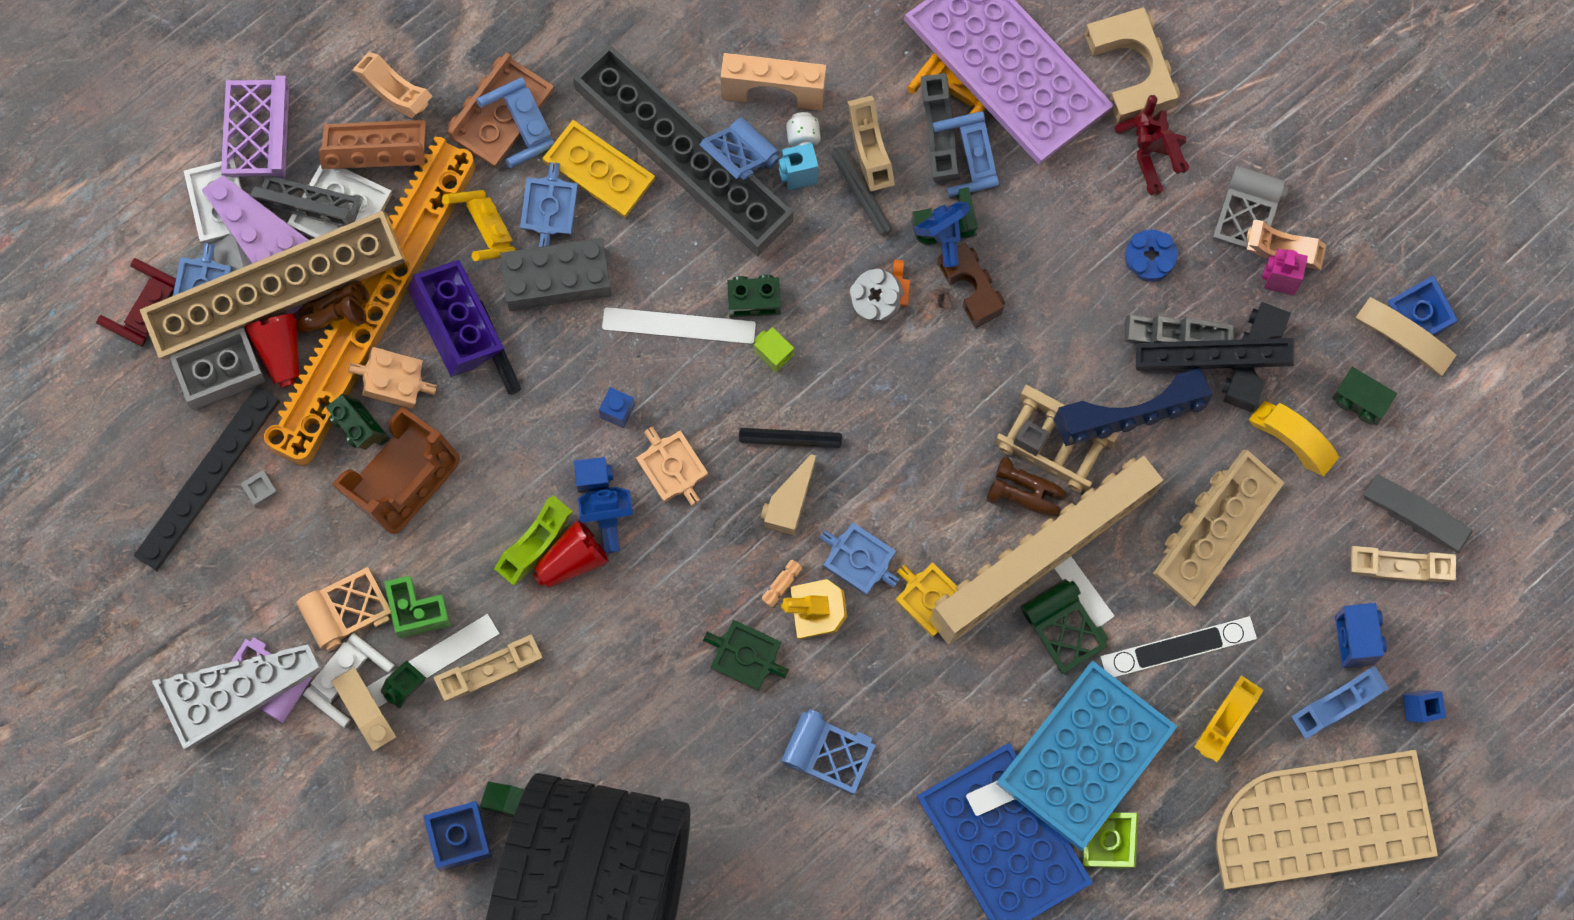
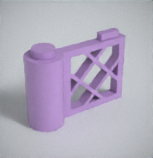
M253 637L251 641L245 639L231 662L244 661L243 657L249 648L256 651L257 656H266L271 653L265 650L267 648L266 644ZM309 677L258 709L280 723H284L312 677Z

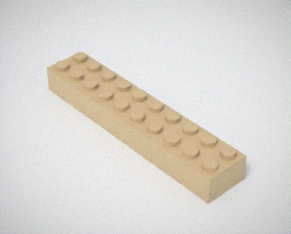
M382 210L140 309V312L159 359L169 360V355L236 329L245 328V326L251 323L264 321L330 294L336 289H342L350 282L364 280L406 262L389 217Z
M1142 456L1138 460L1135 458L1129 460L1122 466L1123 470L1118 475L1111 473L1101 482L1102 485L1097 490L1091 488L1081 496L1082 500L1077 505L1073 503L1067 505L1061 510V515L1055 521L1053 518L1048 519L1039 527L1041 530L1034 536L1032 533H1029L1019 541L1020 545L1014 551L1011 548L1007 549L998 557L999 560L993 566L988 563L977 572L978 576L974 580L966 579L956 587L957 591L949 597L946 594L936 601V606L932 609L933 613L929 621L946 643L951 645L1154 496L1164 480L1146 457Z

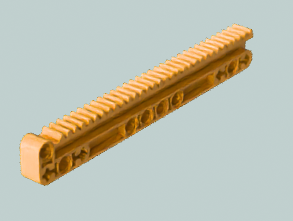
M434 137L436 146H429L431 154H425V165H419L421 172H414L416 180L409 181L411 189L404 190L406 198L400 197L399 199L402 207L395 206L396 215L389 216L406 262L360 281L365 285L369 294L368 303L361 305L365 310L367 318L364 324L359 326L352 325L344 317L330 324L332 330L324 331L327 339L319 340L322 348H314L317 357H309L312 366H304L307 375H299L302 384L295 383L293 385L297 393L289 392L288 394L292 402L284 401L283 403L287 411L279 410L278 412L282 418L279 425H272L265 431L264 440L273 453L301 466L309 464L314 459L333 425L329 419L330 412L326 407L322 409V404L332 403L341 394L350 395L360 377L358 374L348 373L350 362L364 366L367 364L372 347H377L408 292L407 287L413 275L419 272L457 204H444L441 195L464 192L475 172L473 156L467 149L456 148L448 144L446 139ZM453 181L457 183L452 189L445 188L448 182ZM404 268L408 270L402 277L395 275L399 269ZM386 291H395V295L392 298H383V294ZM379 312L383 314L382 318L378 321L370 320L374 313ZM370 335L368 342H358L360 336ZM310 425H320L319 430L317 432H307L308 427ZM276 435H283L284 439L280 444H272V439ZM304 448L306 450L305 453H296L297 449L302 450Z

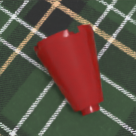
M295 314L279 315L268 318L269 320L263 322L257 321L245 326L246 333L272 382L279 384L280 388L294 385L295 379L299 378L298 335Z
M580 520L573 522L534 566L536 572L533 576L540 586L546 585L548 588H551L602 567L609 562L601 544H597L593 538L594 534L584 523H580Z

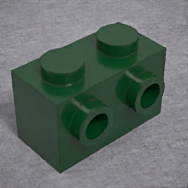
M761 275L757 279H748L746 276H736L732 280H727L729 317L781 315L779 277L774 278L773 275Z
M1352 366L1332 399L1343 410H1351L1358 414V417L1367 424L1373 423L1377 426L1398 393Z

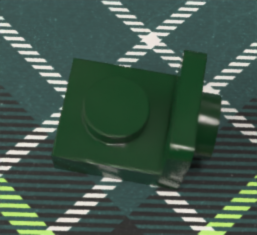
M406 660L385 679L381 693L389 703L401 708L406 699L424 683L426 677Z

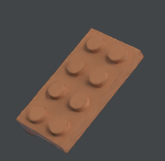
M507 52L503 57L499 56L492 66L493 70L489 76H484L481 79L477 92L473 97L469 96L466 99L462 112L458 117L454 116L448 124L450 140L467 149L495 169L521 134L504 98H500L482 108L477 104L476 98L522 77L526 88H529L540 110L555 90L552 84L514 61L512 55Z
M426 120L324 124L322 147L319 148L321 169L425 165Z

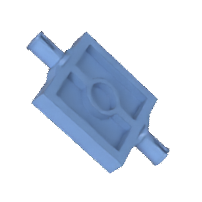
M549 163L548 177L541 179L527 177L520 229L539 233V247L549 246L551 235L563 234L572 236L579 185L578 183L564 182L558 179L559 163Z
M204 243L202 258L189 259L180 257L173 296L233 271L232 266L218 264L212 260L216 245Z
M853 522L839 538L829 533L826 529L823 531L819 539L832 546L831 554L823 564L825 569L866 596L881 579L893 588L896 587L900 578L887 571L890 561L896 554V550Z

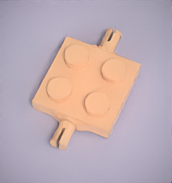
M372 347L369 360L365 366L350 362L348 367V373L363 376L364 388L362 396L411 409L415 406L419 391L434 395L437 386L436 384L422 381L421 368L423 360Z
M650 427L649 430L647 429L644 434L652 445L646 452L636 457L638 464L664 503L676 495L684 494L690 505L694 506L695 502H700V499L693 490V487L697 482L708 476L705 467L681 430L670 437L660 439L654 427Z

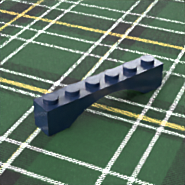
M1198 368L1177 374L1163 393L1143 404L1125 408H1109L1080 401L1059 407L1053 420L1065 447L1073 444L1079 446L1094 438H1107L1115 432H1129L1143 424L1150 426L1161 419L1168 417L1175 419L1189 411H1202L1207 407L1213 394L1201 369Z

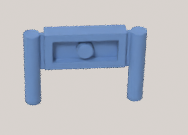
M522 77L476 98L480 108L500 98H504L516 126L528 149L506 159L509 168L531 159L553 146L554 141L550 137L551 133L529 88H526Z
M983 111L932 123L935 133L960 127V135L972 182L947 188L949 198L958 196V190L961 188L969 187V191L972 193L999 186Z

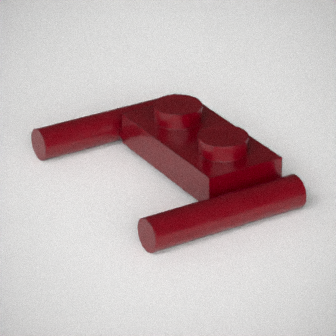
M134 258L130 267L152 277V279L148 280L126 317L124 326L103 315L98 317L96 324L143 347L149 332L140 309L172 297L176 278Z

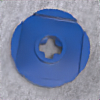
M1152 229L1144 230L1134 234L1128 243L1125 251L1126 265L1141 280L1159 281L1165 278L1175 267L1178 255L1177 248L1168 233ZM1154 250V253H1157L1158 256L1154 258V261H1149V257L1144 256V253Z

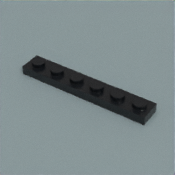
M1294 338L1136 343L1137 371L1294 366L1295 342Z

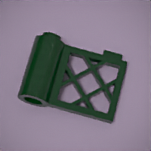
M1067 579L1060 581L1020 606L1025 619L1037 633L1061 674H1064L1106 648L1105 641L1109 639L1101 626L1095 627L1079 601L1078 595L1081 592L1073 580L1069 582ZM1076 609L1082 617L1080 628L1066 625L1068 614ZM1063 618L1062 624L1056 623V621ZM1085 624L1087 625L1090 631L1084 630ZM1050 625L1061 627L1058 642L1048 640L1042 630ZM1065 629L1079 632L1076 647L1062 643ZM1083 633L1093 635L1099 645L1092 650L1080 648ZM1052 645H1056V646H1057L1056 652H1055L1054 648L1052 647ZM1061 647L1075 650L1073 661L1066 666L1063 665L1059 658ZM1079 651L1085 653L1084 655L1078 658Z

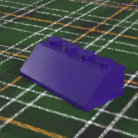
M460 260L413 275L407 290L451 377L473 370L503 351L504 347Z

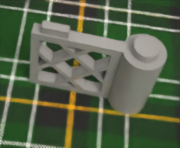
M1236 165L1213 238L1247 249L1248 241L1244 234L1248 232L1249 228L1242 231L1236 218L1248 212L1252 220H1257L1252 209L1263 206L1269 208L1270 212L1268 218L1262 221L1271 226L1279 201L1284 202L1289 187L1284 186L1285 181ZM1231 197L1241 199L1246 209L1233 214L1229 207ZM1226 212H1228L1230 217L1224 219ZM1231 220L1239 232L1231 237L1220 234L1222 225Z

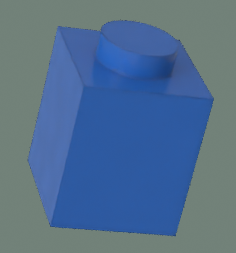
M610 387L599 408L600 418L624 428L635 407L634 397Z
M605 457L574 461L578 492L609 488V481L614 480L612 464L607 465Z
M1422 690L1402 694L1406 721L1424 723L1446 718L1442 691Z

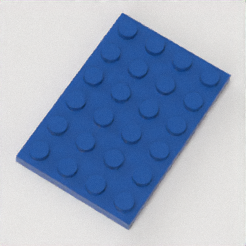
M1010 743L916 797L988 920H1031L1093 884L1068 840L1016 799L979 816L975 815L966 795L999 780L1017 757Z

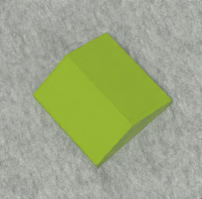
M1112 812L1084 848L1083 866L1108 869L1136 868L1138 813Z

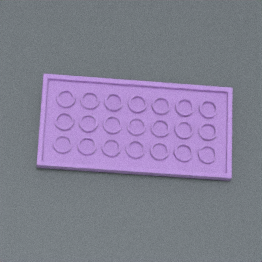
M925 0L905 14L903 20L1038 165L1111 111L1114 106L1016 0Z

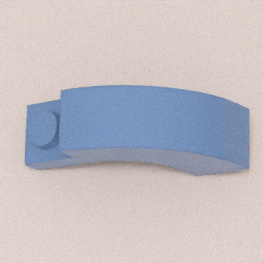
M1373 666L1339 689L1311 703L1291 717L1305 739H1308L1373 701L1376 697L1387 691L1389 687L1376 667Z

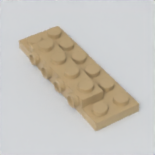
M1242 450L1228 470L1218 471L1213 475L1210 480L1211 488L1207 493L1203 492L1195 500L1197 507L1193 513H1187L1180 521L1182 528L1177 534L1173 533L1167 538L1165 542L1167 548L1163 552L1166 556L1153 572V575L1191 607L1197 605L1285 483L1248 450Z

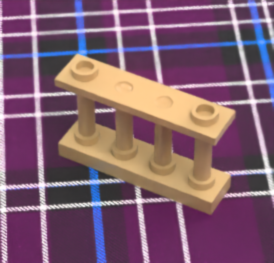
M1026 384L1019 399L1023 402V409L1008 436L1006 437L999 433L995 444L999 446L998 449L1001 452L1010 456L1014 454L1067 482L1068 487L1079 493L1082 491L1087 492L1092 482L1086 480V477L1102 448L1107 446L1112 449L1119 433L1115 432L1104 439H1099V437L1092 439L1093 444L1077 474L1062 467L1075 444L1065 447L1063 443L1054 461L1039 455L1043 446L1037 456H1034L1013 444L1016 436L1026 420L1030 418L1032 412L1039 410L1046 414L1047 419L1042 429L1050 432L1049 437L1055 426L1053 419L1057 410L1065 405Z

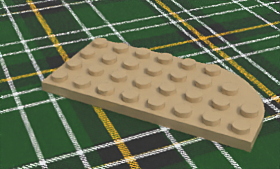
M1416 750L1275 771L1263 774L1249 782L1229 802L1217 829L1216 853L1223 890L1437 857L1438 853Z

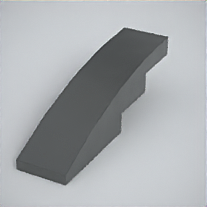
M1131 314L1126 316L1124 342L1233 340V325L1189 317L1181 320L1163 316L1149 318Z
M1379 474L1376 475L1364 493L1365 500L1388 510L1390 516L1412 526L1413 531L1457 553L1461 551L1473 532L1472 529L1435 505Z

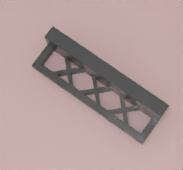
M266 176L262 188L254 186L251 197L267 208L339 226L355 222L362 204V199L359 197L274 176ZM271 184L280 185L284 192L280 193L269 189ZM300 190L305 192L307 198L296 197L291 194ZM324 196L328 197L330 204H325L314 200ZM345 202L353 203L351 211L338 206Z

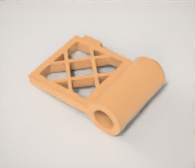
M368 567L320 591L308 593L296 602L321 650L327 649L328 652L342 645L341 640L371 624H374L376 628L390 621L388 617L391 615L390 607ZM366 576L370 583L368 592L363 593L353 590L355 581ZM372 589L376 596L371 595ZM336 590L347 592L343 605L333 603L328 594ZM351 594L365 598L361 611L347 607ZM369 599L380 602L384 611L376 615L366 613L365 609ZM336 608L341 610L340 616ZM345 611L360 615L357 624L346 629L342 621Z

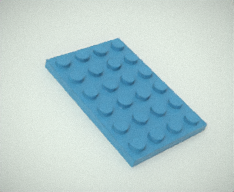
M1092 660L999 778L996 785L1075 847L1083 851L1178 726Z

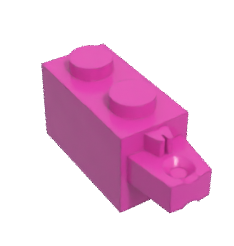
M1277 249L1274 256H1269L1268 262L1264 266L1262 279L1266 280L1264 288L1295 295L1303 281L1308 256L1289 249Z

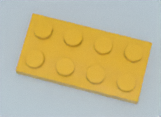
M574 120L571 121L542 158L543 162L548 166L550 162H554V164L559 163V173L573 183H578V187L623 218L628 216L655 181V176Z

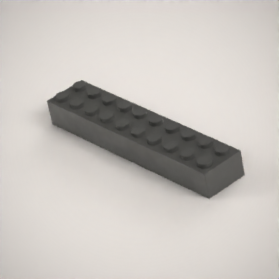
M610 44L573 78L575 90L757 257L793 222V211L754 175L745 180L741 177L736 179L704 150L700 143L710 135Z

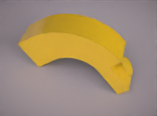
M1264 401L1248 419L1252 426L1284 442L1298 456L1304 468L1323 477L1340 458L1331 443L1317 428L1301 415L1281 403L1276 406Z
M1241 675L1199 737L1195 748L1204 757L1218 762L1264 690Z

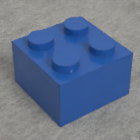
M1376 603L1344 606L1334 616L1342 668L1376 664L1384 656V652L1387 651L1386 639L1384 636H1381L1380 626L1383 625L1381 610H1377Z
M476 801L423 815L435 865L440 872L492 857L480 807Z

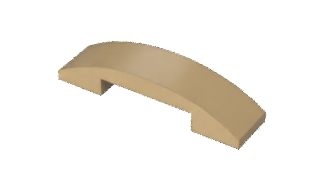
M1369 297L1355 317L1357 321L1375 333L1378 331L1421 360V364L1441 377L1457 356L1425 329Z
M1352 546L1351 573L1389 580L1451 582L1456 581V554L1432 552L1428 554L1378 551V548Z
M531 634L508 644L507 648L461 668H453L433 678L444 702L506 679L537 663L543 657Z

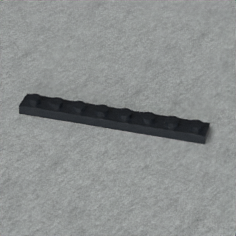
M258 385L135 552V558L156 572L280 403L278 398Z

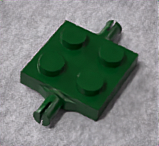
M732 621L728 632L722 638L709 631L704 636L703 642L717 647L716 657L710 668L757 691L760 690L764 679L770 673L785 679L789 672V669L775 663L781 641L738 621Z

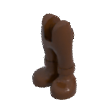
M353 281L345 285L341 290L336 289L323 298L305 303L299 309L298 331L301 333L313 332L344 317L352 325L359 326L364 324L367 318L365 310L361 305L369 301L367 288L362 282Z
M1003 456L995 475L999 479L993 481L986 501L995 504L1001 498H1008V501L1015 502L1033 512L1058 517L1061 508L1043 500L1044 496L1048 495L1055 499L1065 500L1067 492L1047 479L1027 473L1022 469L1018 471L1013 466L1012 461ZM1002 480L1013 481L1017 485H1022L1034 491V493H1030L1021 490L1018 487L1011 486Z

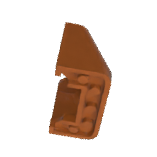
M403 406L390 419L389 431L393 435L392 439L360 474L353 469L346 470L332 484L342 495L391 534L400 532L454 472L460 461L459 454L440 432Z

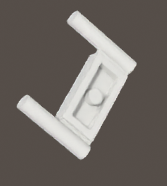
M353 633L311 682V686L306 689L303 696L345 728L351 719L331 704L339 694L332 680L353 667L358 671L367 658L388 674L394 669L395 665Z

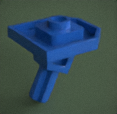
M957 202L947 207L945 205L939 206L931 212L933 216L913 228L916 235L934 236L936 241L941 243L944 267H955L959 264L957 241H961L959 219L971 210L968 202Z
M610 487L591 490L578 498L580 523L598 521L605 553L619 551L617 517L633 515L630 490Z

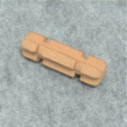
M789 561L785 566L786 570H782L770 586V591L767 590L762 596V601L765 604L773 607L779 600L778 597L782 596L794 581L793 577H797L800 573L802 566L796 561Z

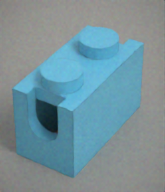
M813 143L782 149V159H778L780 167L778 170L781 183L786 182L788 190L818 184V163Z

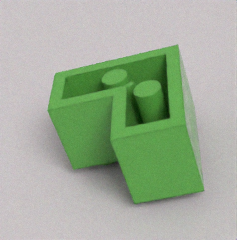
M411 576L384 582L395 633L399 639L451 626L446 601L442 594L418 600Z

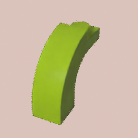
M554 495L549 497L531 527L515 544L503 552L494 570L513 586L516 585L534 569V566L562 536L568 527L567 521L573 511Z

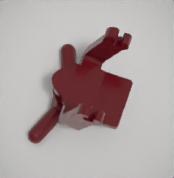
M1155 95L1148 97L1144 109L1139 114L1115 126V132L1118 134L1135 127L1137 128L1136 135L1139 136L1137 138L1139 148L1137 160L1150 195L1155 193L1159 195L1163 191V186L1159 181L1150 157L1151 152L1169 155L1172 168L1176 174L1180 172L1185 173L1189 170V165L1180 149L1186 143V136L1178 135L1168 130L1169 123L1167 122L1166 111L1161 110L1153 117L1152 114L1158 101Z

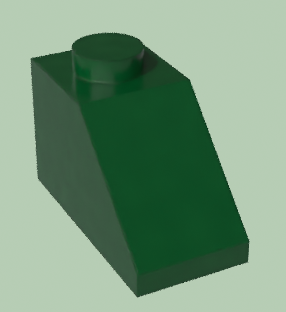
M488 782L480 808L514 818L524 789Z

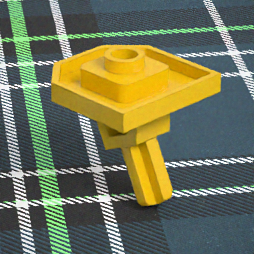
M828 579L792 586V598H784L783 604H781V609L785 613L794 614L797 639L837 632L847 618L844 590Z

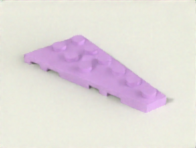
M224 175L202 189L203 194L251 264L309 241ZM303 305L288 310L285 313L297 314Z

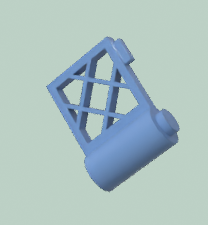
M743 117L738 118L730 127L703 139L700 143V146L736 179L741 177L745 180L751 177L754 173L753 171L758 168L762 170L766 168L772 169L778 163V159H780L778 157L780 151ZM729 150L736 152L737 155L729 153Z
M809 709L808 713L802 712L781 762L790 768L805 772L854 795L875 748V745L871 743L873 738L857 732L855 736L822 720L824 716L814 710ZM829 731L839 735L843 746L829 751L825 741ZM845 739L852 741V743L847 744ZM859 744L867 748L864 758L853 762L848 747ZM822 747H824L825 753L820 754ZM844 749L850 764L836 769L831 754ZM827 755L832 771L822 774L814 770L813 767L816 760ZM861 763L857 772L855 765ZM848 767L852 768L855 778L851 786L841 782L838 771ZM834 773L835 779L829 777L828 775Z

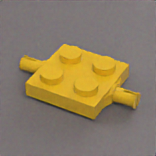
M933 562L923 572L916 575L904 564L897 573L908 583L905 590L895 601L933 638L938 631L929 620L933 613L932 609L936 606L935 602L946 594L949 597L957 591V585Z

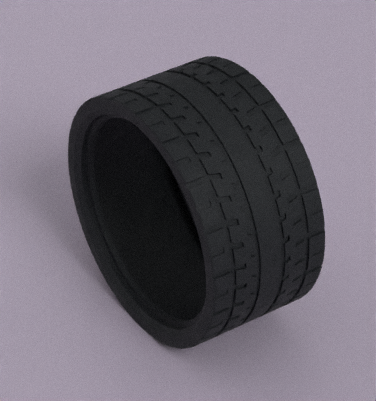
M542 773L534 774L521 796L506 839L486 920H676L690 830L689 804L666 798L662 801L660 797L630 792L629 794L626 790L602 785L595 787L592 783L567 778L562 780L561 777Z

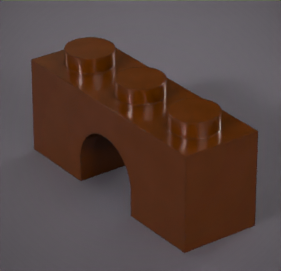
M966 242L957 246L958 266L944 267L942 254L938 256L937 265L949 285L964 280L974 286L975 293L964 299L963 309L976 329L1002 315L1005 301L999 291L995 292L991 286L992 279L986 269L982 270L979 266V257L974 248L969 249Z

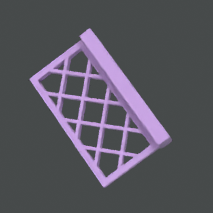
M275 76V80L226 81L222 176H274L286 179L290 89L286 76ZM232 88H243L247 94L237 102L232 97ZM261 88H271V95L264 101L256 95ZM253 97L259 105L249 113L242 105ZM265 108L270 113V118L261 124L254 117ZM240 109L246 117L236 125L231 120V115ZM251 120L259 128L248 136L241 128ZM238 132L245 140L234 148L229 143V139ZM264 132L269 136V141L264 146L259 147L253 140ZM250 143L258 151L247 160L240 151ZM236 155L244 162L238 169H228V162ZM263 155L268 160V168H256L252 163Z

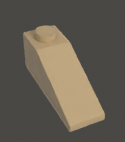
M811 454L771 496L770 503L764 504L761 519H765V528L795 536L816 463V455Z
M355 667L332 680L334 687L372 751L396 738V734Z

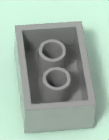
M244 327L169 355L186 402L192 410L266 382Z

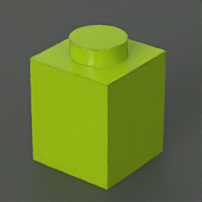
M773 327L767 332L763 330L754 340V352L775 372H778L794 356V347Z

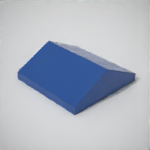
M1434 275L1388 300L1392 309L1407 317L1433 336L1440 334L1459 321Z

